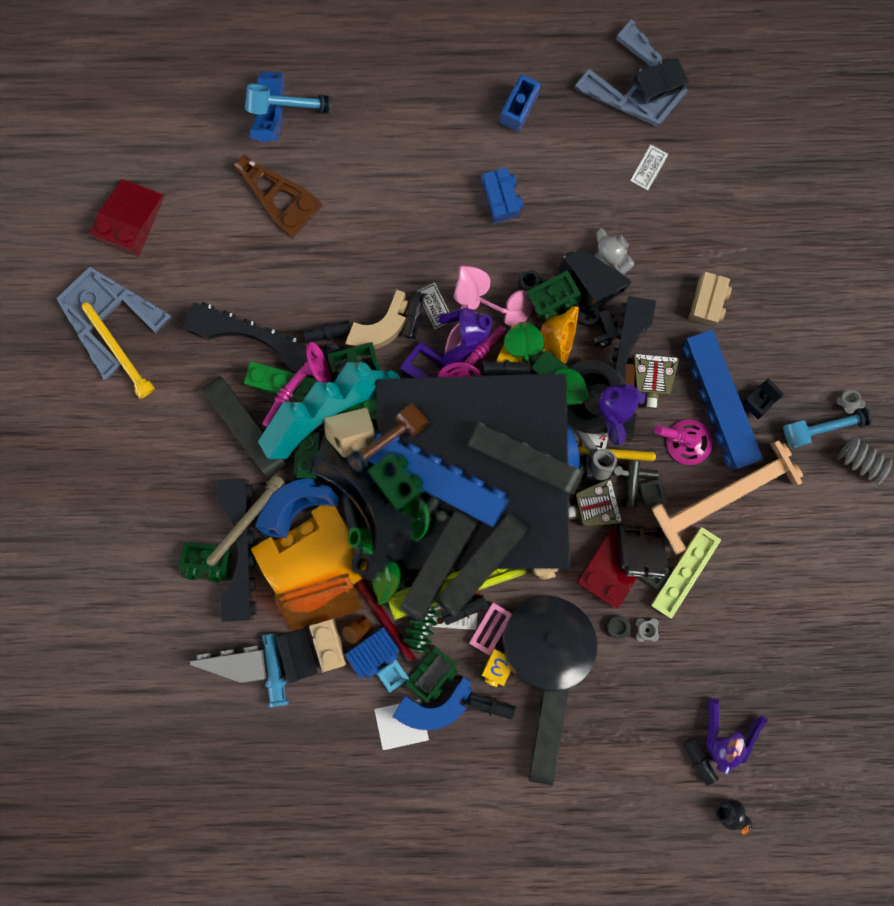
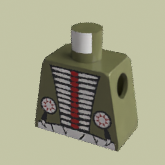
M634 354L631 358V364L635 366L634 387L640 392L646 393L644 408L658 409L659 397L664 398L670 395L679 358Z
M611 479L573 495L575 504L569 505L570 520L579 518L581 527L622 523Z

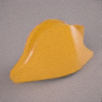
M576 306L571 307L562 315L554 316L547 320L541 328L545 346L543 353L547 350L564 364L567 362L575 337L579 310Z

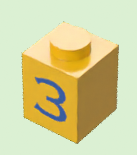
M493 649L481 673L482 676L486 677L484 681L494 687H497L498 684L504 686L511 671L504 653Z

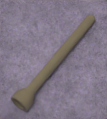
M272 475L266 482V491L207 558L209 566L217 563L262 510L269 498L286 485L280 477Z

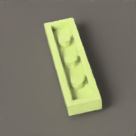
M700 527L650 606L672 619L721 539Z

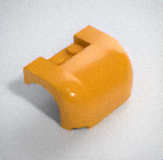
M319 506L311 511L314 517L288 532L287 538H278L274 541L272 537H269L251 549L268 583L291 611L306 610V612H309L354 585L362 578L352 569L351 561L355 555L353 547L348 542L349 529L337 507ZM363 561L360 564V571L366 569V565L369 564L368 561Z

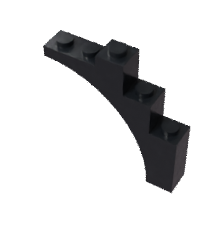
M324 442L315 456L312 473L326 479L342 490L355 503L364 516L372 540V559L366 578L376 581L379 572L384 574L389 563L387 555H393L396 547L402 549L405 540L410 542L415 530L414 527H411L414 517L393 509L394 505L368 471L375 464L366 460L367 466L358 472L349 464L347 457L341 456L333 445Z

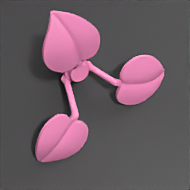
M471 266L459 267V278L454 299L462 305L461 309L475 310L481 302L501 313H505L504 322L509 326H515L518 322H525L531 316L534 307L525 290L513 293L506 303V308H501L480 297L490 287V277L486 272ZM460 323L450 332L445 353L461 344Z

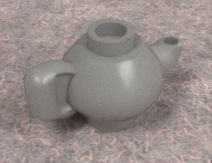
M600 228L597 232L599 251L594 256L607 265H613V268L621 274L627 273L634 266V261L627 255L628 242L621 235L619 237L607 236L605 230Z

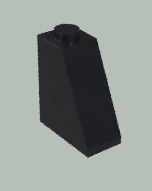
M584 249L575 253L573 251L567 253L562 258V263L558 269L560 273L568 270L581 294L579 299L589 312L623 295L632 283L629 278Z

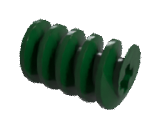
M440 606L430 607L422 622L416 619H408L407 622L413 627L405 629V632L410 637L402 639L403 642L408 644L407 648L424 653L430 652L424 645L432 644V640L427 636L435 634V631L429 627L437 626V622L432 617L440 616V613L435 610V608H440Z

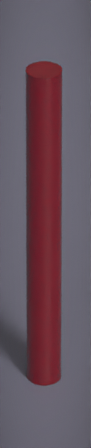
M362 580L356 584L406 661L409 663L416 657L407 648V644L402 641V636L382 606L378 604V600L366 582Z

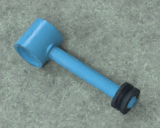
M248 84L245 110L253 114H266L270 105L317 108L318 113L329 114L331 99L329 95H319L318 99L270 95V88L265 85Z
M865 407L855 410L852 416L810 427L807 426L805 420L783 426V431L788 448L791 449L812 443V435L857 424L860 428L869 426L872 423V418L869 410Z

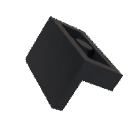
M306 629L276 637L288 683L318 674Z

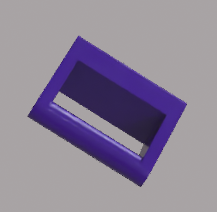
M420 341L401 366V373L409 378H431L414 367L412 363L418 354L422 352L444 367L441 362L443 355Z

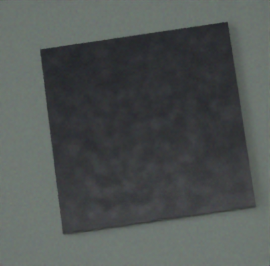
M566 373L376 379L377 434H386L387 431L389 432L397 426L398 422L395 417L408 405L414 403L429 423L413 437H410L408 433H402L399 436V441L405 445L410 442L420 447L419 452L426 456L431 453L441 458L440 463L447 467L450 464L457 466L463 470L462 474L468 478L471 475L484 481V486L490 489L493 486L506 492L505 497L510 499L497 525L491 526L480 520L453 569H463L510 513L514 514L530 529L496 569H571L569 492L465 444L475 421L568 463ZM404 482L402 484V492L407 495L411 490L408 483ZM424 491L420 496L426 499L429 493ZM441 500L437 509L443 512H455L457 507ZM434 515L421 542L405 540L402 549L396 547L393 555L388 554L387 559H389V562H395L399 569H422L449 521H439L437 516Z

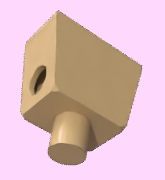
M367 407L324 418L325 436L343 457H347L354 450L361 452L374 442V429Z

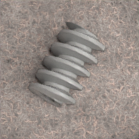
M858 437L846 443L837 457V460L846 457L844 465L854 462L852 470L861 467L860 475L869 472V481L877 477V486L886 479L892 466L891 458L884 459V454L881 452L876 454V449L873 447L868 449L866 442L860 444Z

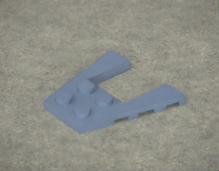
M632 19L617 35V41L650 67L658 66V63L662 60L660 54L655 52L650 46L649 40L643 32L640 33L636 28L635 22ZM590 69L574 88L578 92L656 127L660 126L688 91L684 89L674 95L644 105L635 84L623 96Z
M91 267L83 272L56 298L70 323L75 328L81 342L89 352L92 361L100 371L102 378L106 381L122 365L91 333L95 327L82 310L81 306L84 302L90 303L103 321L124 301L155 333L172 318L168 313Z

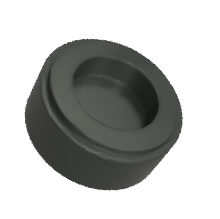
M612 616L606 623L607 633L615 639H623L630 632V623L623 616Z

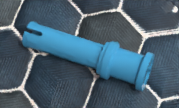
M277 634L262 636L268 678L265 684L269 694L268 708L289 704V701L286 700L284 687L287 683L285 678H282L280 654L276 640Z

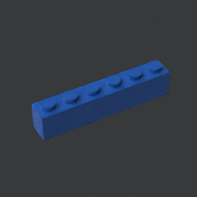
M710 330L687 338L683 342L682 353L685 359L690 361L692 367L690 368L691 376L694 381L697 380L700 388L698 389V394L701 401L705 402L708 411H706L707 418L711 424H714L716 429L715 439L718 445L723 447L725 453L723 454V459L726 466L730 467L731 471L763 460L714 331Z
M378 433L374 442L382 437L384 433ZM399 436L367 459L371 463L377 464L391 452L402 453L408 460V467L412 473H417L423 480L424 485L422 486L426 492L491 526L497 525L510 500L505 497L506 492L494 486L490 489L483 485V480L473 475L468 478L462 474L463 470L457 466L450 464L447 467L440 463L441 458L431 453L426 456L419 452L420 447L410 442L407 445L399 441ZM389 463L387 471L394 475L396 467L393 463Z

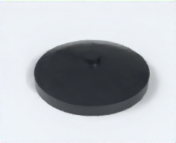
M552 596L531 599L514 611L504 629L502 642L507 664L516 677L534 689L546 692H558L569 689L583 680L594 665L597 655V637L594 627L587 615L579 607L565 599Z

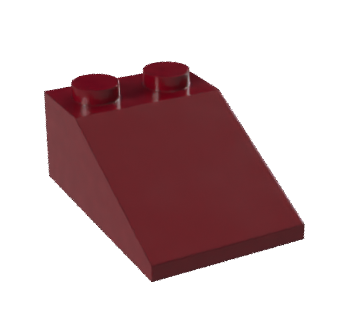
M121 179L98 212L89 234L97 242L139 257L165 195Z
M612 525L575 583L612 608L618 609L637 577L626 576L625 569H620L615 525Z

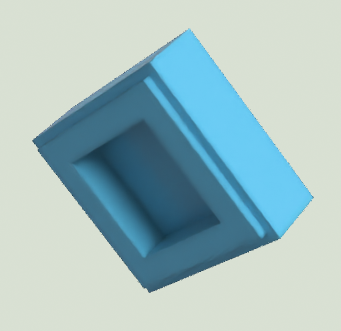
M394 660L376 673L389 692L409 679L397 660Z

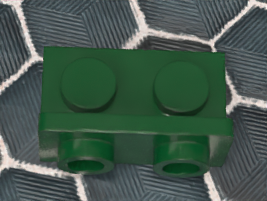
M568 270L526 291V295L537 313L536 317L538 320L543 318L549 320L557 315L556 311L562 308L568 310L577 305V300H579L581 295Z
M184 542L178 565L181 576L188 580L206 579L214 583L228 581L227 569L231 547L228 548L215 565L209 566L207 558L218 545Z

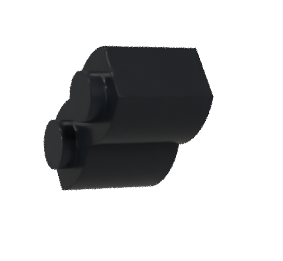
M670 57L661 60L658 66L650 67L647 65L640 68L634 78V83L644 105L686 89L689 83L679 59H671Z

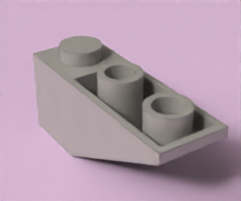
M257 646L245 647L242 653H234V649L220 651V656L211 657V653L196 655V660L190 661L192 666L240 683L267 678L264 649L258 650Z

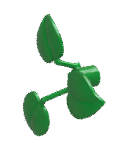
M518 322L507 332L504 346L510 355L514 357L524 356V362H529V355L536 356L537 353L542 352L544 339L541 332L534 325L527 322ZM561 369L554 373L567 374V405L579 404L589 400L590 395L584 379L577 371Z
M415 500L406 505L402 511L414 517L411 527H414L415 530L411 540L421 539L425 535L429 523L426 502ZM360 512L363 529H351L348 535V542L351 547L363 548V553L372 555L370 531L364 516ZM389 562L384 574L379 572L376 581L372 580L378 604L388 602L398 590L400 571L395 562Z

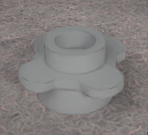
M848 390L842 394V397L837 398V404L841 405L844 411L849 414L858 408H864L866 404L864 400H861L860 393L854 390Z
M640 618L636 621L635 625L638 627L636 639L638 641L651 640L656 642L659 639V622L657 619L643 620Z

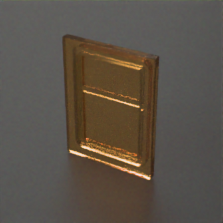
M349 573L274 595L278 608L281 610L291 631L351 614L362 609L357 590L354 588Z

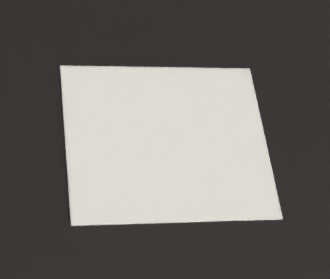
M399 704L374 709L383 750L429 740L427 730L408 727L392 717Z

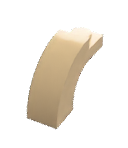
M396 290L386 316L378 323L361 325L354 322L345 343L347 348L373 342L374 349H378L393 341L405 326L406 317L401 316L400 313L404 314L408 305L406 294Z

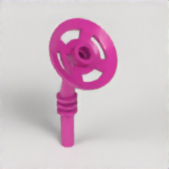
M499 325L482 345L477 346L464 363L457 362L446 365L440 370L437 378L472 376L469 373L470 370L476 376H482L480 371L473 365L490 351L489 348L506 332L505 328Z
M310 342L306 346L307 362L304 363V366L301 367L284 388H280L281 393H277L278 397L274 398L275 403L262 423L265 427H268L283 402L290 401L289 397L293 396L292 392L307 375H313L318 382L331 383V373L326 358L314 342Z
M688 419L676 423L672 428L660 425L654 428L655 434L667 437V450L670 456L680 464H699L711 452L713 443L711 433L699 421ZM693 425L698 427L699 430H696L694 428L684 429L683 426ZM687 432H694L696 434H687ZM702 436H706L707 439L705 451L700 449L702 446ZM673 441L679 443L680 447L674 449ZM693 448L694 452H688L685 449ZM683 453L687 456L696 455L697 458L686 459L681 457V454Z

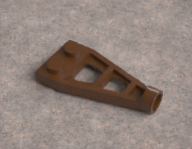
M246 155L241 156L234 165V169L244 177L276 225L292 239L323 206L305 188L254 163ZM263 176L276 184L267 194L263 193L257 186V182ZM281 190L295 197L294 202L285 211H280L273 202V197Z

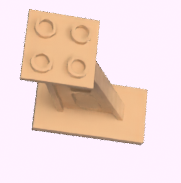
M780 441L769 444L777 457L776 460L670 517L667 516L660 503L652 506L651 508L675 552L679 553L685 550L677 532L783 473H786L792 485L803 483L800 479L803 477L797 464L793 465L789 459L791 452L785 443L781 444Z

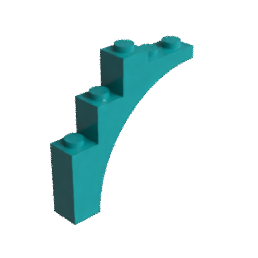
M347 362L334 383L315 382L303 402H283L258 443L268 459H287L295 447L324 422V418L334 416L360 402L376 398V379H400L399 375L394 371L370 370L369 366L365 363Z

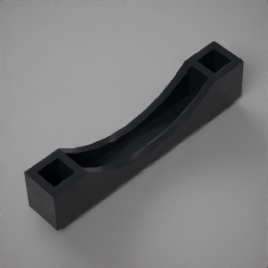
M628 296L626 303L622 302L619 316L623 317V323L617 327L616 339L620 340L618 348L614 347L612 361L616 362L615 370L624 379L626 364L632 347L650 329L653 323L656 300ZM636 412L625 423H622L626 432L625 440L627 441L633 439L637 417ZM608 431L603 432V436L608 437Z
M202 302L201 305L193 303L183 326L187 332L206 340L226 336H241L258 340L276 351L284 359L290 371L295 374L307 362L306 346L298 344V339L288 335L286 338L277 335L278 332L268 327H265L264 330L256 327L257 323L248 319L243 321L235 319L236 315L225 310L222 313L214 310V306ZM307 375V376H306V377H310V378L315 379V377H314L313 375H311V376Z
M247 479L217 480L218 504L227 514L233 528L251 508L250 498H253V485L249 484ZM250 524L237 538V565L230 585L221 597V622L254 620L253 615H257V602L253 601V591H256V578L252 577V568H255L256 560L254 554H251V545L255 543L254 530L251 531Z

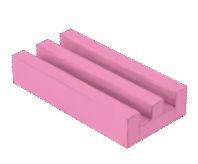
M492 602L469 644L490 655L512 614ZM495 609L498 613L479 644L476 640ZM501 615H506L487 649L484 647Z

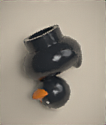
M728 799L717 806L716 816L727 829L739 830L742 835H746L752 829V821L746 816L742 802L736 799Z

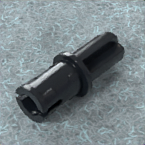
M482 594L468 601L454 618L446 611L442 612V618L445 624L449 625L465 617L469 619L470 615L489 607Z
M471 694L468 701L470 708L487 712L489 716L494 714L512 720L514 717L516 705L497 701L495 697L490 699L477 694Z
M696 739L686 740L683 743V747L693 762L692 767L698 770L705 785L709 786L717 782L719 777L709 763V756H705Z

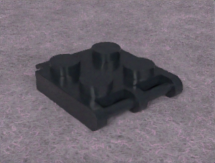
M618 523L616 533L620 569H625L626 576L642 577L645 574L646 578L662 579L664 572L668 569L663 529L660 527L647 529L640 525L626 527L624 524ZM625 531L636 532V534L625 533ZM644 533L655 534V536L644 535Z

